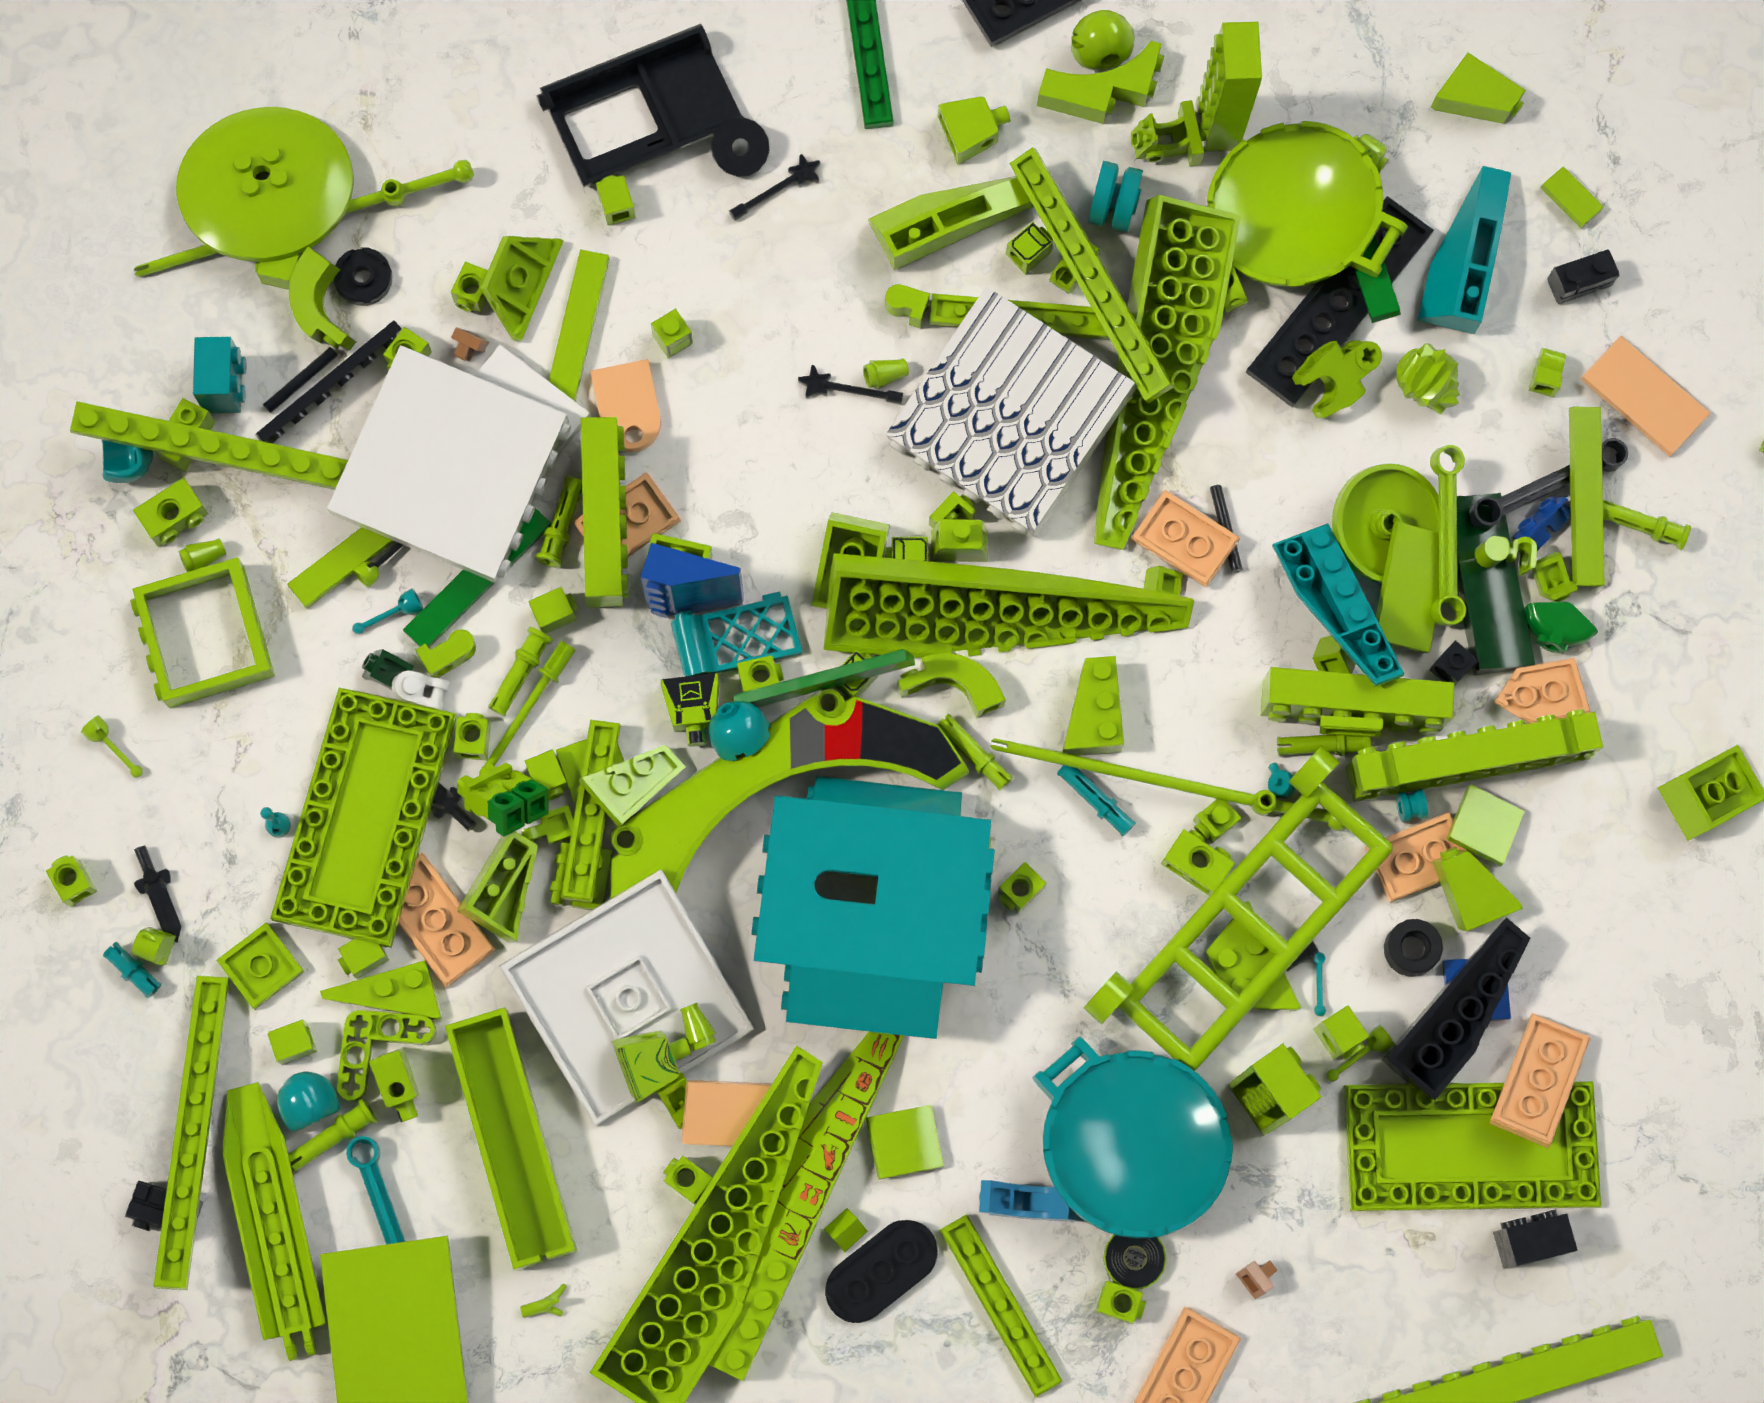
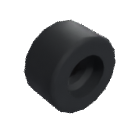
M1407 919L1397 924L1386 936L1384 943V955L1389 966L1398 974L1408 977L1421 976L1433 969L1440 961L1443 952L1442 938L1437 929L1429 922L1420 919ZM1415 936L1422 940L1425 951L1421 958L1413 960L1404 955L1402 943L1405 938Z

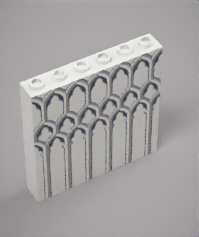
M986 286L885 435L891 440L889 446L902 455L906 451L916 457L913 462L926 471L930 467L940 473L938 478L950 487L957 484L964 489L962 494L976 504L979 500L989 505L987 508L989 513L1000 520L1004 516L1014 522L1011 527L1024 536L1031 533L1036 537L1137 387L1135 382Z

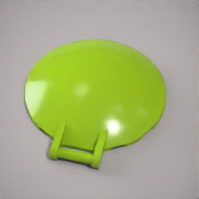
M1302 121V123L1284 125L1283 122L1261 129V133L1247 141L1242 140L1223 159L1212 178L1207 195V207L1241 215L1232 264L1240 273L1258 282L1282 287L1309 285L1328 279L1348 266L1377 278L1382 271L1381 265L1399 235H1403L1408 227L1403 221L1382 212L1383 187L1377 166L1368 155L1367 150L1355 138L1336 127L1312 121ZM1379 227L1387 229L1388 232L1371 260L1363 257Z

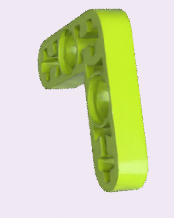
M365 1010L351 1012L346 1017L337 1080L339 1095L347 1101L354 1102L362 1099L366 1094L373 1041L427 1045L433 1041L437 1033L434 1022L422 1015ZM359 1017H363V1021L368 1023L367 1028H362L360 1034L361 1039H367L366 1044L358 1041L349 1042L350 1037L355 1039L357 1037V1029L352 1027V1023L358 1022ZM389 1019L397 1020L399 1023V1031L393 1036H386L382 1031L384 1022ZM405 1020H410L408 1026L415 1028L420 1027L421 1022H425L424 1024L430 1029V1032L425 1033L423 1038L419 1039L417 1033L407 1031L408 1038H403L406 1030ZM359 1047L364 1051V1059L361 1063L353 1065L349 1063L347 1055L352 1048ZM346 1068L355 1071L363 1070L362 1075L355 1074V1083L360 1085V1089L354 1090L353 1095L349 1096V1091L344 1089V1085L350 1084L352 1074L345 1073Z

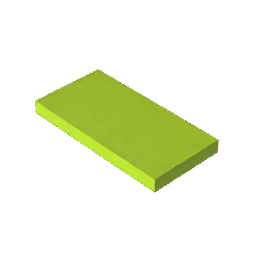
M1395 522L1391 534L1376 618L1390 645L1421 653H1430L1435 621L1431 616V606L1439 598V533Z

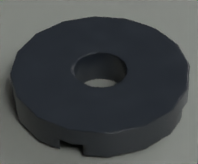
M743 117L731 118L721 124L714 132L711 141V153L714 161L725 173L737 177L749 176L759 171L767 161L770 151L769 139L764 129L755 121ZM742 138L747 142L748 149L744 155L738 156L734 153L732 146L735 140Z
M361 247V249L357 250L352 249L345 252L336 262L335 266L340 271L334 278V284L338 294L346 302L357 306H369L379 302L388 294L392 285L393 273L388 260L379 251L369 247ZM359 271H369L371 275L366 282L361 283L355 280V276Z

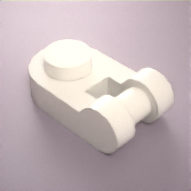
M408 670L394 677L392 691L396 698L403 702L443 710L444 702L442 698L444 692L448 691L450 682ZM425 687L432 689L430 698L423 696Z

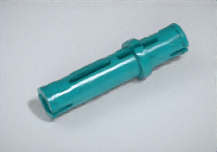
M1063 765L1058 770L1057 775L1062 777L1098 812L1097 816L1100 819H1106L1122 837L1136 824L1116 805L1118 802L1114 798L1110 799L1078 768Z

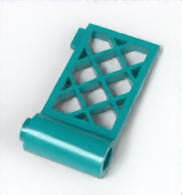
M779 591L762 595L763 601L697 615L693 614L692 611H684L676 614L675 619L670 624L684 677L735 670L739 662L769 655L773 656V660L802 654L788 596L781 597ZM783 605L785 617L781 624L765 616L770 607ZM764 609L762 614L759 613L757 610ZM750 613L759 618L751 631L736 623L741 614ZM730 616H735L733 620L727 618ZM720 619L729 625L722 638L710 632L708 621ZM761 621L777 629L769 642L754 634ZM786 621H787L789 630L786 629L785 627H783L784 624L786 623ZM732 628L747 635L740 649L725 640ZM780 631L791 637L794 648L781 650L773 645ZM751 638L766 646L760 656L753 657L743 651ZM713 640L718 642L716 647H714ZM721 645L737 653L732 662L719 665L716 653ZM769 649L774 651L773 653L767 654ZM740 656L745 658L743 660H738Z

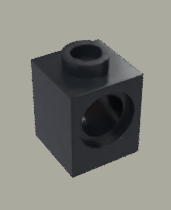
M1455 640L1429 670L1442 682H1453L1455 686L1478 660Z

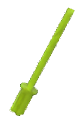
M560 641L544 667L538 669V672L543 675L484 766L488 764L496 765L549 682L552 680L557 684L559 683V675L576 651L573 647Z

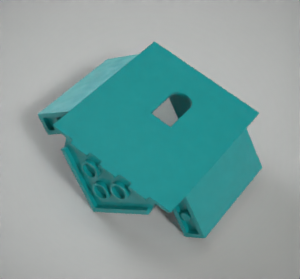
M816 776L815 786H809L806 799L775 795L770 835L764 834L762 853H767L765 875H759L757 894H762L759 917H753L751 935L757 936L753 961L785 965L784 981L790 983L789 991H783L781 1010H787L786 1022L937 1039L943 983L975 986L976 972L982 973L985 954L991 875L993 873L995 849L989 848L991 820L961 816L962 792ZM824 872L878 877L875 905L822 898L815 890L816 878Z

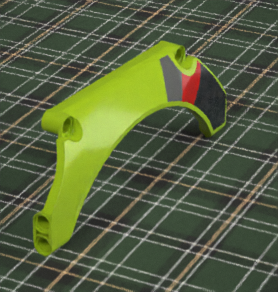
M833 689L817 691L770 723L771 728H768L770 733L769 740L753 755L746 757L745 753L735 756L737 758L735 761L717 758L638 811L621 826H616L612 830L610 841L619 854L611 859L610 899L662 869L676 893L686 868L712 829L748 797L770 784L789 776L834 766H870L911 775L934 787L945 790L969 774V770L944 731L938 725L855 696L845 701L841 694ZM825 694H830L834 698V706L829 711H825L820 704L821 698ZM624 830L630 831L633 835V841L627 847H621L617 842L618 834Z

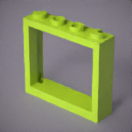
M238 557L132 588L135 597L130 600L132 610L136 617L140 616L142 627H138L139 636L143 645H148L150 655H146L147 665L151 673L155 672L158 683L154 684L155 694L158 701L163 700L169 708L275 677L246 571ZM231 575L256 665L172 690L147 600Z

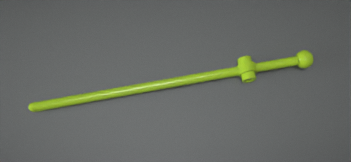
M459 160L455 162L452 169L404 184L394 179L386 180L381 187V191L352 199L345 214L382 202L394 207L400 206L408 194L454 180L467 183L474 177L471 164L467 160ZM202 245L137 265L134 268V271H138L135 275L142 277L214 255L218 252L206 245Z
M994 738L991 740L993 743L1006 745L1007 747L990 745L996 751L1251 806L1253 811L1261 816H1266L1272 811L1286 813L1294 804L1277 800L1276 796L1268 790L1258 791L1254 795ZM1261 799L1266 801L1267 806L1261 803ZM1315 808L1306 817L1326 822L1335 831L1346 829L1327 810Z

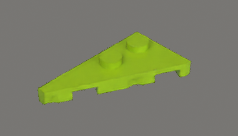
M426 960L320 991L322 999L333 1002L400 1012L401 1014L422 1015L436 1020L442 1019Z

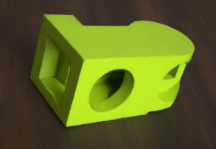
M458 629L450 634L447 641L429 650L426 644L415 650L430 676L440 678L472 658L476 652V644L469 631Z

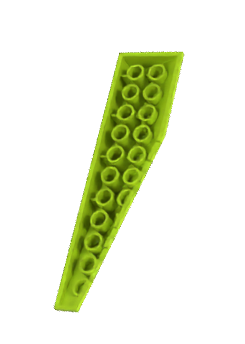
M1157 195L1146 200L1127 307L1174 387L1150 403L1144 400L1137 388L1106 433L1094 544L1124 550L1139 516L1138 511L1150 491L1149 486L1154 475L1158 473L1164 452L1169 448L1187 407L1186 402L1191 391H1194L1198 382L1197 377L1209 357L1211 345L1220 332L1241 215L1163 195ZM1118 355L1116 371L1133 381Z

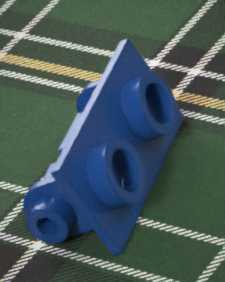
M1548 497L1538 505L1539 510L1532 517L1522 521L1518 526L1519 530L1511 538L1515 540L1521 537H1530L1535 541L1538 551L1552 537L1545 528L1548 526L1552 532H1557L1570 519L1571 508L1564 504L1568 499L1566 497Z

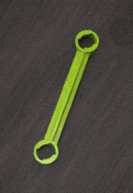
M1446 445L1438 448L1430 457L1431 469L1438 475L1439 598L1431 606V616L1441 626L1458 624L1464 619L1466 614L1465 603L1457 596V473L1464 467L1465 456L1462 450L1455 445ZM1443 451L1451 457L1452 463H1455L1452 471L1445 470L1440 464V454ZM1444 601L1452 606L1453 612H1456V616L1452 621H1447L1441 614L1440 608Z

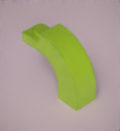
M307 247L297 261L290 279L289 302L293 316L300 328L310 338L319 343L325 340L337 350L342 346L350 351L357 341L332 323L324 308L326 290L340 269L318 252Z
M937 653L921 657L920 666L922 670L918 672L916 668L903 673L901 679L897 681V688L902 698L936 684H947L956 687L967 697L976 718L1004 707L1006 701L997 681L986 668L976 661L958 654Z

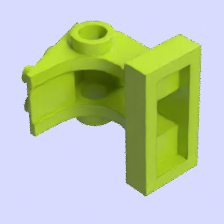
M1192 100L1180 103L1178 119L1174 121L1156 123L1153 113L1139 121L1138 125L1131 131V145L1135 150L1136 159H1146L1147 162L1154 163L1162 160L1164 157L1187 153L1189 167L1201 165L1204 150ZM1171 134L1173 144H1158V136Z

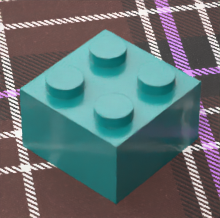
M231 336L195 337L193 395L195 399L209 413H241V403H245L246 390L245 386L241 385L242 374H246L247 365L245 356L242 357L240 347H236Z

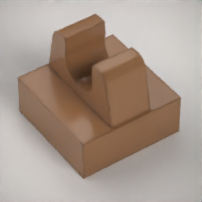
M456 327L451 336L452 339L459 342L454 356L464 361H470L475 350L485 352L489 341L462 328Z
M1254 1260L1238 1271L1236 1275L1254 1299H1257L1274 1287L1269 1277L1278 1270L1270 1260L1261 1266Z

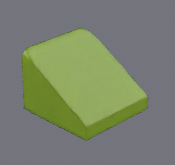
M1160 565L1148 568L1145 575L1144 589L1180 596L1183 573Z

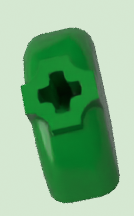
M1537 602L1527 604L1524 607L1527 624L1537 636L1536 643L1542 649L1552 653L1564 654L1567 648L1583 645L1598 633L1597 628L1569 602Z

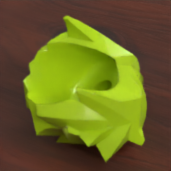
M1425 343L1421 348L1408 351L1398 361L1396 380L1405 398H1413L1419 406H1426L1438 414H1442L1445 408L1459 404L1456 398L1460 396L1457 390L1459 386L1457 381L1459 363L1447 355L1445 349L1437 350L1431 344Z

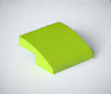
M932 1105L866 1118L878 1180L944 1167Z

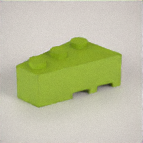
M1116 656L1085 658L1062 753L1075 756L1119 753L1124 747Z
M516 831L504 837L501 836L457 911L506 942L517 941L521 915L525 908L524 901L528 884H530L538 845Z

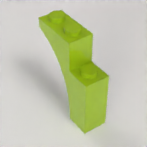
M1150 41L1145 49L1131 61L1101 73L1069 74L1046 68L1038 94L1037 106L1104 124L1106 114L1112 115L1116 100L1144 107L1147 97L1153 98L1157 81L1152 80L1154 71H1161L1165 56L1159 54L1162 43Z

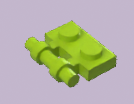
M562 842L559 854L555 856L554 864L557 865L555 879L551 881L549 890L552 892L551 904L563 905L561 894L570 843ZM601 849L592 904L572 901V908L593 910L605 902L613 855L612 850Z

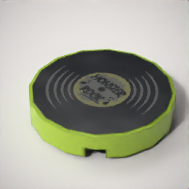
M1113 1234L1105 1245L1103 1254L1105 1270L1111 1280L1116 1284L1133 1290L1144 1289L1157 1282L1164 1272L1167 1260L1165 1247L1159 1237L1129 1238Z

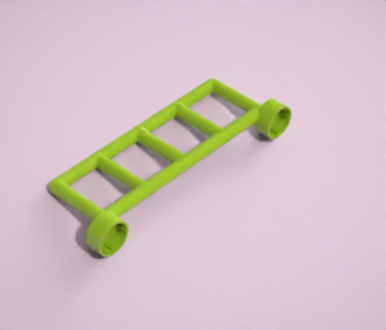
M1321 746L1289 781L1302 794L1300 798L1131 984L1116 971L1083 1008L1102 1025L1118 1007L1171 1057L1187 1065L1192 1070H1197L1392 853V844L1322 782L1340 762ZM1318 804L1325 808L1370 849L1335 888L1284 843ZM1271 856L1322 901L1288 941L1236 896ZM1223 909L1274 954L1271 960L1240 994L1235 992L1188 949ZM1175 962L1226 1008L1191 1048L1140 1003L1142 998Z

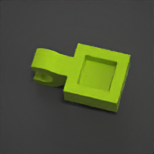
M566 805L549 811L548 815L540 818L541 824L521 830L522 835L533 843L546 837L549 845L571 838L574 820L569 806Z

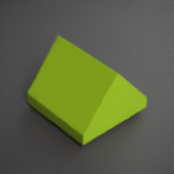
M848 1208L824 1228L844 1253L868 1232Z

